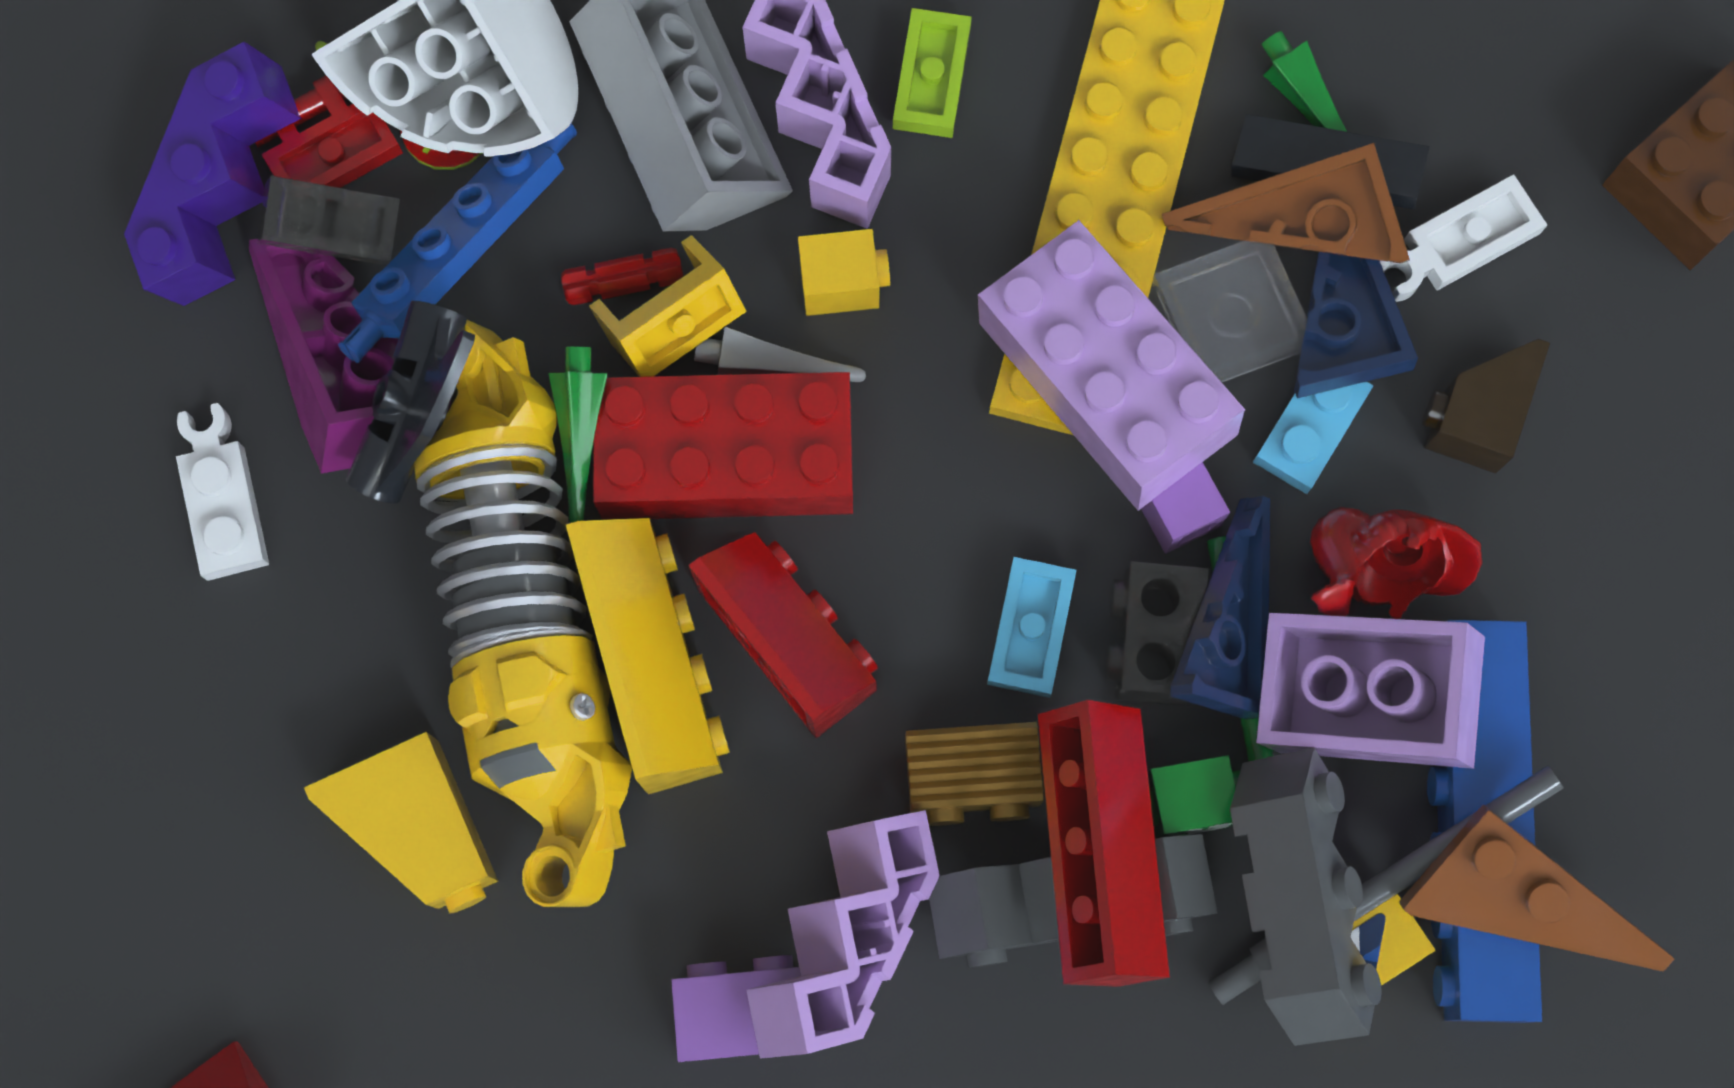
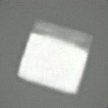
M1242 241L1154 274L1152 283L1170 324L1221 382L1301 353L1307 317L1274 245Z

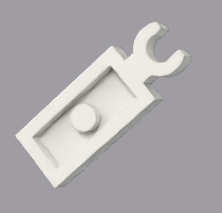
M1513 174L1409 231L1404 241L1411 250H1407L1410 261L1401 264L1380 261L1384 272L1390 268H1397L1405 274L1406 282L1401 283L1392 292L1396 302L1403 301L1414 294L1426 276L1435 289L1439 290L1541 234L1546 228L1547 223Z
M218 403L211 404L213 423L205 431H196L195 421L188 412H179L177 417V426L180 434L192 444L194 450L192 453L176 456L200 576L207 581L269 565L245 448L238 441L225 444L230 435L232 424L230 416Z

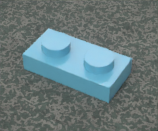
M1363 382L1297 398L1296 394H1294L1253 463L1303 493L1308 494L1373 388V385Z
M1013 557L987 685L1050 698L1076 575L1075 569Z

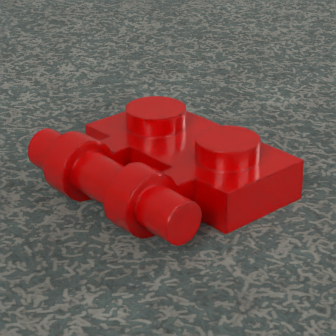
M326 75L312 82L315 87L314 89L294 99L301 119L255 142L259 148L277 137L281 138L283 143L261 155L295 212L304 209L403 154L401 147L386 122L374 113L367 116L354 104L347 106L344 101L347 98ZM326 110L331 114L330 117L301 133L296 128Z

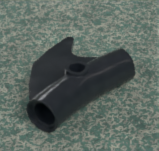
M421 301L410 302L392 357L394 359L392 369L381 378L373 396V421L367 425L346 477V482L356 491L386 503H398L401 501L413 473L414 462L430 442L434 433L440 429L446 418L449 401L474 344L475 334L464 331L467 322L465 316L434 304Z

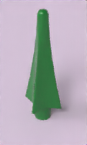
M1282 31L1266 39L1261 46L1271 59L1273 66L1263 76L1313 126L1347 132L1324 84L1308 42L1305 41L1293 49Z
M565 347V372L548 374L562 444L569 520L573 523L584 520L591 453L608 373H591V347Z

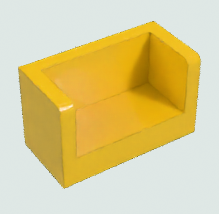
M692 235L683 240L681 244L695 269L619 321L600 299L589 305L612 346L639 377H654L747 312L725 269Z

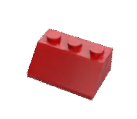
M753 532L698 557L688 565L700 595L816 739L876 692V680L871 674L878 669L877 664L857 639L854 638L847 644L831 626L832 623L838 620L837 615L816 589H813L806 595L791 575L797 572L798 568L776 540L766 546L756 532Z

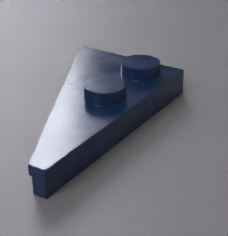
M1318 252L1294 388L1296 397H1306L1414 370L1418 357L1380 261Z
M1258 496L1239 500L1171 684L1172 697L1246 720L1259 718L1269 620L1270 498Z

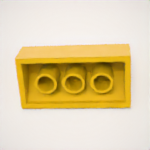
M649 518L588 520L566 524L636 781L649 795L723 773L718 756L730 753L720 716L707 718L701 694L711 692L712 687L702 654L690 657L684 633L694 631L695 627L685 593L673 596L667 573L678 570L668 533L656 536Z

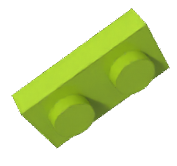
M912 8L893 116L894 130L953 138L972 17Z

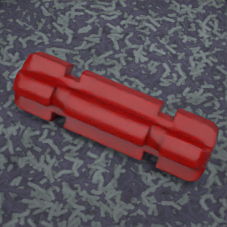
M670 247L652 251L653 257L644 259L642 253L594 263L595 269L586 271L585 265L565 269L561 273L564 296L568 304L577 305L592 302L593 295L601 294L602 299L649 290L650 283L658 282L659 287L672 285L683 277L679 253L677 249Z

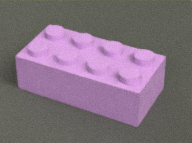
M1080 220L978 294L979 324L1138 511L1238 435L1245 411L1244 407Z

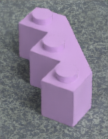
M755 0L742 27L746 59L788 75L775 102L778 132L822 149L809 178L811 207L868 229L891 176V145L882 125L878 124L867 99V92L848 49H845L827 2L826 0Z
M926 810L827 831L840 897L788 909L801 976L746 990L760 1059L809 1054L864 1038L875 1014L869 1008L882 981L891 980L914 932L908 927L920 901L930 898L940 876Z

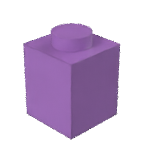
M1203 462L1141 508L1165 554L1220 528L1230 514Z

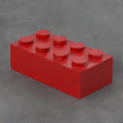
M850 372L607 378L594 436V504L602 520L853 514Z

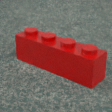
M1085 700L1038 714L1063 984L1119 987L1170 978L1141 709Z

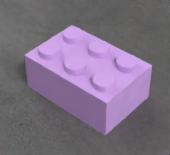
M1269 613L1256 743L1279 753H1290L1314 747L1319 756L1474 769L1485 636L1470 624L1462 622Z

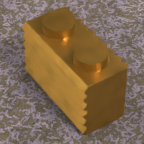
M1037 722L910 730L905 732L910 813L926 810L929 826L963 823L964 812L990 810L991 821L1026 819L1030 817L1029 807H1038L1043 802Z

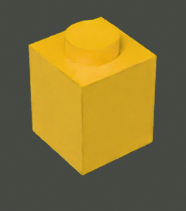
M873 229L798 237L806 316L879 308V287L890 286V271L887 249L875 250Z

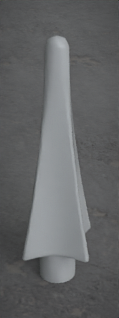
M726 326L724 328L723 341L708 338L696 347L694 358L696 362L719 365L717 375L850 372V382H862L866 377L865 371L861 368L799 353Z

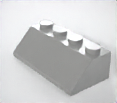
M590 0L569 21L581 47L582 54L604 98L606 108L610 112L625 145L628 157L634 165L650 201L652 211L663 231L709 230L786 198L793 192L705 0Z

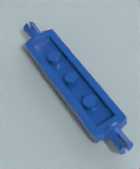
M570 124L558 136L536 147L512 154L493 156L465 186L461 187L454 194L453 198L433 219L414 235L413 239L398 255L373 277L371 282L351 302L362 321L343 341L338 343L340 350L350 360H355L356 363H359L381 338H399L411 301H421L435 305L564 170L557 154L572 138L577 136L575 127Z

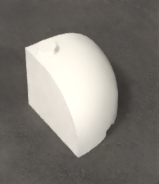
M399 0L312 53V56L326 76L360 111L367 116L374 113L388 124L401 130L402 134L400 137L423 147L444 153L458 150L484 153V156H497L530 149L555 138L567 129L573 121L577 110L578 79L575 62L562 23L550 0Z

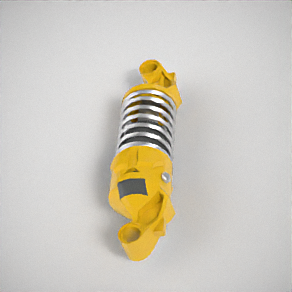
M467 320L464 331L475 334V340L456 385L458 395L450 407L442 426L414 462L417 489L424 493L420 498V505L427 510L441 514L426 527V535L442 543H449L436 551L431 559V564L438 569L453 572V575L443 580L437 588V594L444 599L451 600L453 609L444 616L442 624L450 629L457 630L459 638L453 642L448 650V654L453 657L451 659L453 682L450 684L448 695L449 710L455 721L462 726L471 779L512 800L540 822L543 827V833L535 850L527 858L522 871V884L527 896L534 903L543 907H589L598 902L606 891L613 866L614 850L626 847L619 811L628 793L632 765L615 746L607 708L610 698V685L607 676L599 668L595 644L592 641L593 635L578 627L586 616L587 607L572 597L580 587V576L566 567L574 557L571 544L561 537L567 529L566 524H568L569 518L555 508L562 499L563 488L550 479L556 471L557 462L552 439L558 422L555 404L546 390L530 376L523 341L514 337L503 341L492 330ZM541 487H546L550 491V498L545 504L536 501L519 500ZM438 499L451 502H435L433 500ZM546 516L556 520V526L550 533L524 530L525 527ZM465 519L470 520V530L440 531L444 526ZM555 547H559L562 550V555L558 560ZM460 553L456 560H445L450 556ZM567 864L570 879L565 889L562 883V873Z

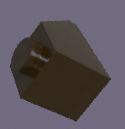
M1536 339L1458 374L1444 392L1435 390L1429 400L1422 420V425L1431 428L1425 449L1495 474L1514 457L1550 342Z

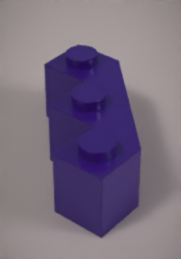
M242 42L190 70L124 233L143 289L182 306L236 280L217 225L268 200L249 145L301 119L282 66L246 42Z

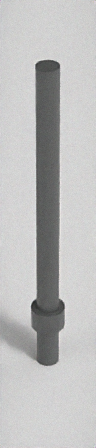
M1546 766L1485 806L1505 822L1510 823L1564 789L1551 768ZM1476 812L1362 884L1363 901L1361 906L1356 909L1354 921L1414 884ZM1266 937L1249 948L1250 956L1208 982L1222 1005L1260 982L1259 971L1271 969Z

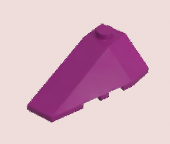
M311 232L249 240V252L301 427L319 470L322 474L349 469L367 425L373 421V396L381 378L392 369L394 363L392 357L399 338H381L359 363H356L355 360H350L340 350L338 343L343 341L362 321L351 303L360 294L353 287L354 277ZM451 400L449 401L448 411L452 404Z

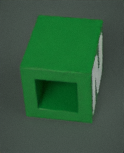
M1229 755L1153 768L1148 771L1153 827L1156 839L1185 836L1233 827L1230 806L1240 770L1232 771Z

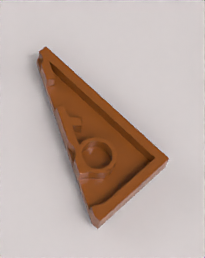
M1374 143L1162 214L1164 224L1170 231L1400 264L1410 261Z
M1484 804L1399 901L1403 910L1411 916L1662 972L1674 961V957L1667 950Z

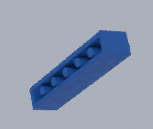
M1446 621L1470 624L1485 636L1474 769L1448 766L1430 767L1427 778L1428 800L1431 806H1437L1438 832H1433L1430 840L1476 812L1483 804L1487 805L1532 776L1526 622ZM1534 808L1508 824L1535 845ZM1431 920L1434 938L1442 940V966H1436L1434 970L1433 994L1436 1005L1444 1006V1021L1542 1022L1539 944Z

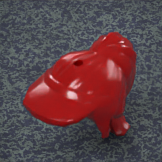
M1338 507L1319 518L1311 531L1310 542L1315 561L1330 580V584L1313 593L1311 599L1317 604L1320 613L1329 616H1347L1353 596L1356 601H1362L1365 605H1391L1392 607L1389 610L1390 617L1392 619H1401L1409 604L1422 594L1437 596L1456 595L1462 593L1475 581L1483 564L1481 544L1457 525L1403 509L1388 510L1370 516L1359 509Z

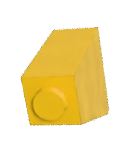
M427 732L304 787L308 799L428 906L437 909L446 906L449 913L464 910L484 900L486 895L483 888L498 882L441 745L437 739Z

